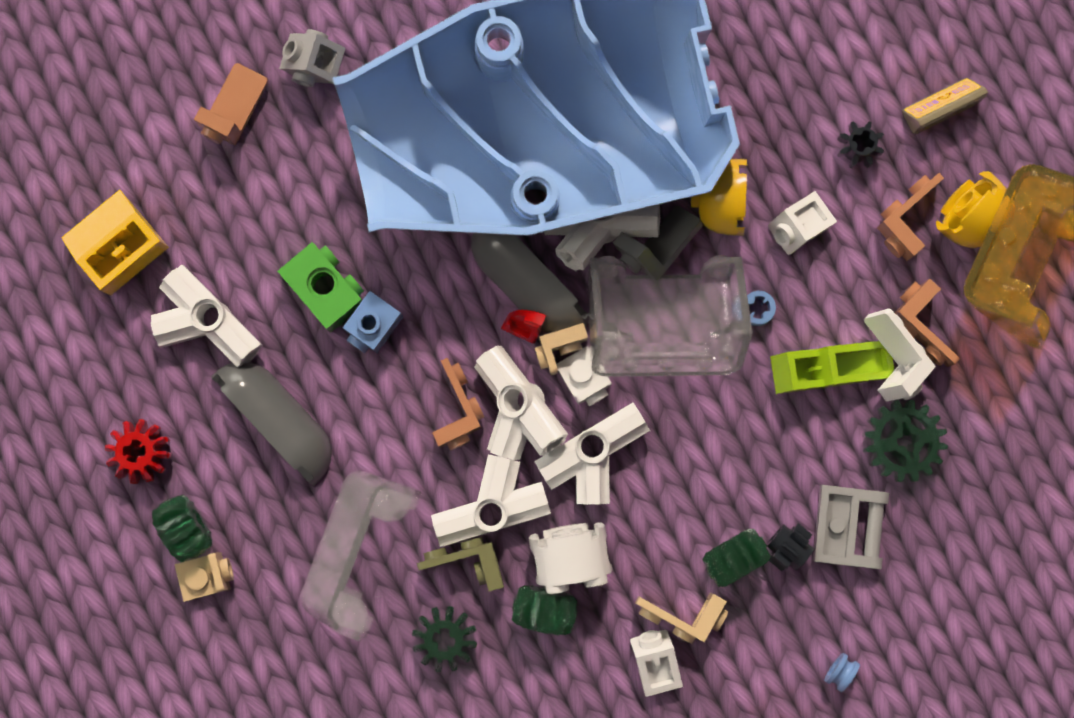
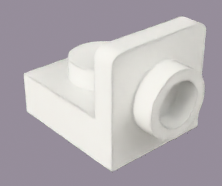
M816 191L785 209L768 224V228L776 242L790 255L805 243L829 229L837 221Z
M588 346L556 364L559 374L578 405L586 401L588 406H591L609 395L606 388L610 387L612 383L606 377Z
M650 630L630 639L646 697L683 687L674 647L667 630Z

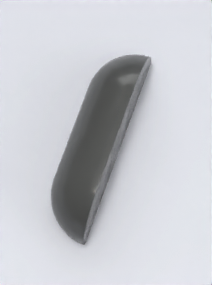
M473 233L471 249L477 265L520 310H532L546 315L542 331L552 333L584 323V326H586L592 320L590 314L584 311L577 303V298L516 235Z
M232 362L221 367L211 376L220 385L221 391L278 453L306 478L308 483L315 486L325 476L332 457L331 444L327 434L266 368L254 362H247L237 368Z

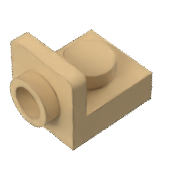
M584 323L539 337L541 346L536 347L535 352L541 370L548 368L551 376L558 374L553 352L559 350L561 356L583 349L581 343L588 340Z
M222 552L174 564L184 602L231 589L229 581L234 580L233 569L228 558L223 559Z

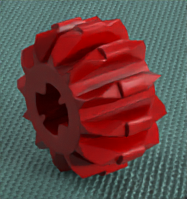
M139 419L135 428L130 421L123 422L124 435L119 431L113 430L110 435L117 441L116 445L107 444L104 447L105 451L115 453V456L108 459L106 464L108 467L120 465L115 474L118 479H123L129 474L130 484H138L142 475L143 479L150 483L154 481L152 468L159 473L166 471L165 466L159 460L160 458L171 459L172 453L161 451V447L169 444L170 439L166 436L157 438L161 427L154 424L148 429L147 421L144 419ZM140 445V447L145 448V455L138 456V458L137 456H132V447L137 448Z

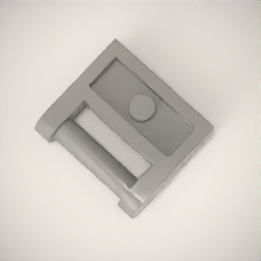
M820 485L812 561L882 569L883 558H879L884 504H888L889 493ZM860 501L869 502L864 556L854 555Z

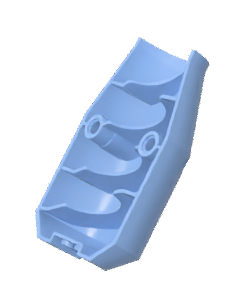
M489 0L470 5L347 75L334 77V86L343 109L359 171L368 216L367 225L369 232L381 229H404L528 236L711 192L740 145L731 106L715 109V104L719 103L718 90L714 80L708 81L706 66L710 65V58L705 42L712 27L705 0ZM495 38H502L509 42V46L503 51H495L489 47L488 43ZM538 189L546 193L547 197L542 203L533 205L525 199L524 193L529 190Z

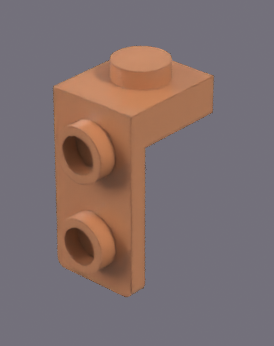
M235 63L210 111L200 107L194 118V121L202 129L200 134L217 144H221L224 140L235 146L268 84V79L239 63Z
M940 173L931 180L925 174L908 189L913 195L903 205L897 199L880 214L885 221L877 229L886 238L884 243L888 250L897 258L902 256L908 261L925 247L923 242L900 217L944 179Z
M928 279L921 285L915 281L900 296L904 303L895 314L901 318L905 328L912 337L916 338L926 347V355L933 363L938 366L942 364L946 367L953 366L960 358L915 317L941 288L931 279Z
M445 358L441 360V363L467 415L432 432L438 446L442 448L447 445L451 451L470 442L468 435L482 429L478 420L484 418V415L476 398L473 397L468 400L462 386L467 384L468 381L459 363L451 365L449 359Z

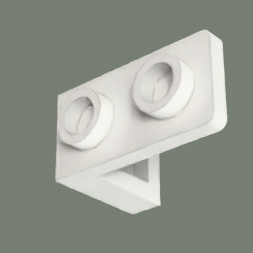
M891 309L868 314L864 322L898 364V367L878 389L879 393L886 401L913 398L922 390L923 385L921 383L936 366L926 355L925 349L916 342L905 328L901 318Z

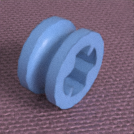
M759 290L748 294L740 306L741 317L752 326L765 325L773 318L776 311L775 300L765 291ZM756 298L763 300L761 305L766 303L768 311L762 313L761 319L754 318L755 312L750 314L748 311V306L753 305Z
M841 653L837 657L824 679L828 684L835 683L837 685L836 689L840 692H843L849 686L860 667V663L857 661L849 662L847 659L848 655L845 653Z

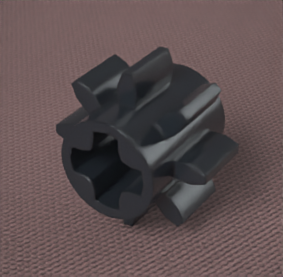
M853 121L848 126L850 136L840 133L837 137V140L844 144L843 149L837 156H846L850 160L849 168L851 169L858 162H863L864 166L869 168L873 164L871 154L881 156L884 153V149L877 146L878 141L884 134H876L871 129L872 122L870 121L864 127L859 128ZM858 138L864 140L863 146L865 149L863 152L856 150V140Z
M799 523L791 529L783 524L766 545L772 551L768 561L781 571L789 566L797 571L814 551V548L808 544L812 534Z

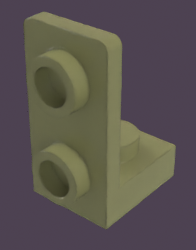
M483 537L460 543L462 551L448 555L445 547L423 553L425 561L417 563L418 570L420 571L478 554L480 562L474 563V568L479 585L487 584L488 591L504 588L493 543L484 544Z

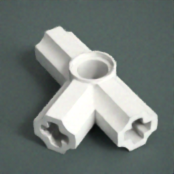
M660 204L544 231V234L566 235L556 248L557 257L564 262L565 266L575 271L579 269L584 270L602 246L615 240L621 232L630 237H658L660 231Z
M184 265L172 270L163 279L159 288L178 308L151 315L153 335L160 348L207 336L237 368L250 362L259 353L263 345L241 324L229 308L221 303ZM212 307H216L219 314L217 321L211 326H206L204 323L205 312Z
M495 346L491 350L484 352L476 360L477 363L474 368L497 397V406L499 408L487 447L491 451L490 453L512 460H520L527 439L540 456L547 455L566 441L568 433L545 404L542 390L537 385L529 383L502 346ZM520 392L524 397V404L522 408H520L518 405V396Z
M632 402L534 462L551 490L576 476V504H610L609 455L648 433L650 429ZM596 435L602 439L603 450L598 456L589 457L582 452L581 443L586 436Z
M488 454L477 501L431 515L440 547L551 514L542 482L514 490L521 462ZM490 503L497 504L502 510L501 521L494 526L483 523L480 516L481 509Z

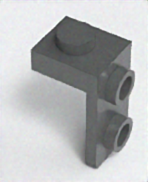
M675 206L660 224L658 237H650L643 245L621 232L613 242V245L622 254L619 260L628 269L636 274L641 271L655 281H658L700 230L703 223L699 217L680 206Z

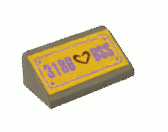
M965 78L904 108L902 114L912 133L918 134L979 104L987 96L988 91L977 82Z

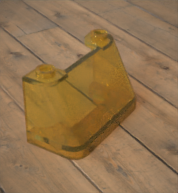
M1029 164L1018 169L1013 175L966 278L964 294L974 309L1023 344L1042 350L1050 331V320L1045 311L1033 306L1030 300L1058 238L1074 242V176L1040 165Z

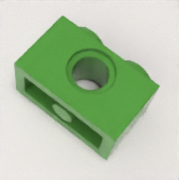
M311 242L277 272L331 333L352 316L362 302L359 295L364 290L350 274L345 278L340 275L335 269V266L340 262L326 245L319 250ZM323 276L332 277L334 279L332 291L324 295L316 293L315 284L317 280Z

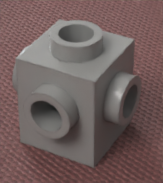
M307 29L306 33H290L288 41L283 47V58L279 69L293 75V82L306 87H313L314 83L334 84L333 78L338 75L345 47L329 40L328 35L317 30Z

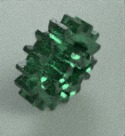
M912 399L907 400L904 408H902L899 400L891 402V411L884 406L879 407L877 411L881 418H868L867 422L873 427V430L862 433V437L871 440V445L863 448V453L873 452L875 456L869 465L874 467L881 464L883 468L880 476L887 477L894 472L895 482H903L905 474L908 475L911 482L919 481L918 471H921L925 476L933 474L929 464H942L943 460L937 455V452L948 449V445L939 442V437L947 434V429H937L935 426L941 417L936 415L929 418L927 416L929 411L927 404L922 405L916 410L915 400ZM910 417L917 419L925 429L921 430L912 425ZM891 420L890 432L885 439L880 440L884 426ZM903 434L912 438V443L908 444L907 448L899 446L897 443V439L903 437ZM929 442L927 453L919 462V452L923 445ZM890 452L898 457L899 463L902 466L891 462L884 453Z

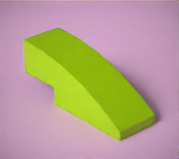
M880 341L827 346L819 349L791 351L770 356L776 394L887 379L895 370L893 358Z

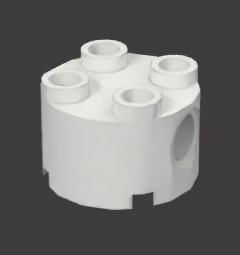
M588 523L551 528L543 531L544 538L540 540L538 534L531 535L529 537V544L536 561V584L545 586L547 594H556L568 591L569 584L584 582L585 587H595L608 583L607 574L611 573L613 568L607 555L605 524L595 523V530H589Z

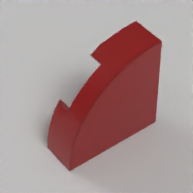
M515 310L506 316L501 329L535 344L546 315L532 310Z

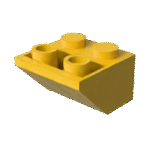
M118 190L62 237L75 261L95 285L110 296L169 248L121 190Z

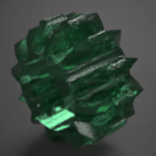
M182 494L171 499L169 498L152 511V524L157 531L156 535L160 537L163 546L168 549L170 555L174 556L176 560L182 563L189 559L192 560L205 553V550L212 546V532L209 530L201 511L196 508L194 502L190 501L187 496Z
M746 529L706 552L702 560L708 575L715 581L717 586L726 587L768 563L771 555L766 548L768 546L762 536L760 537L755 529Z
M524 585L519 587L517 595L514 597L512 621L522 628L533 630V632L556 636L567 635L571 633L573 624L576 621L577 600L566 592L547 594L545 587Z
M448 606L445 618L442 619L439 608L434 607L431 609L434 623L424 615L418 619L427 628V631L420 629L412 631V636L424 639L423 643L413 646V651L420 652L427 649L429 653L423 657L421 663L427 665L433 657L437 658L435 671L437 672L442 671L445 659H448L450 669L455 671L458 669L455 655L466 663L470 661L471 656L462 647H477V641L465 639V635L472 634L477 629L475 625H470L464 629L461 627V624L468 618L467 613L463 612L456 621L452 620L454 607ZM441 628L449 629V636L455 638L454 646L449 643L448 649L440 648L441 644L439 640H435V633L440 634L442 632Z

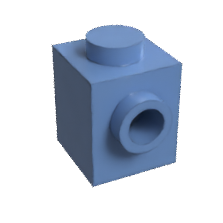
M369 291L343 327L350 334L346 341L364 354L369 348L378 353L403 319V315Z

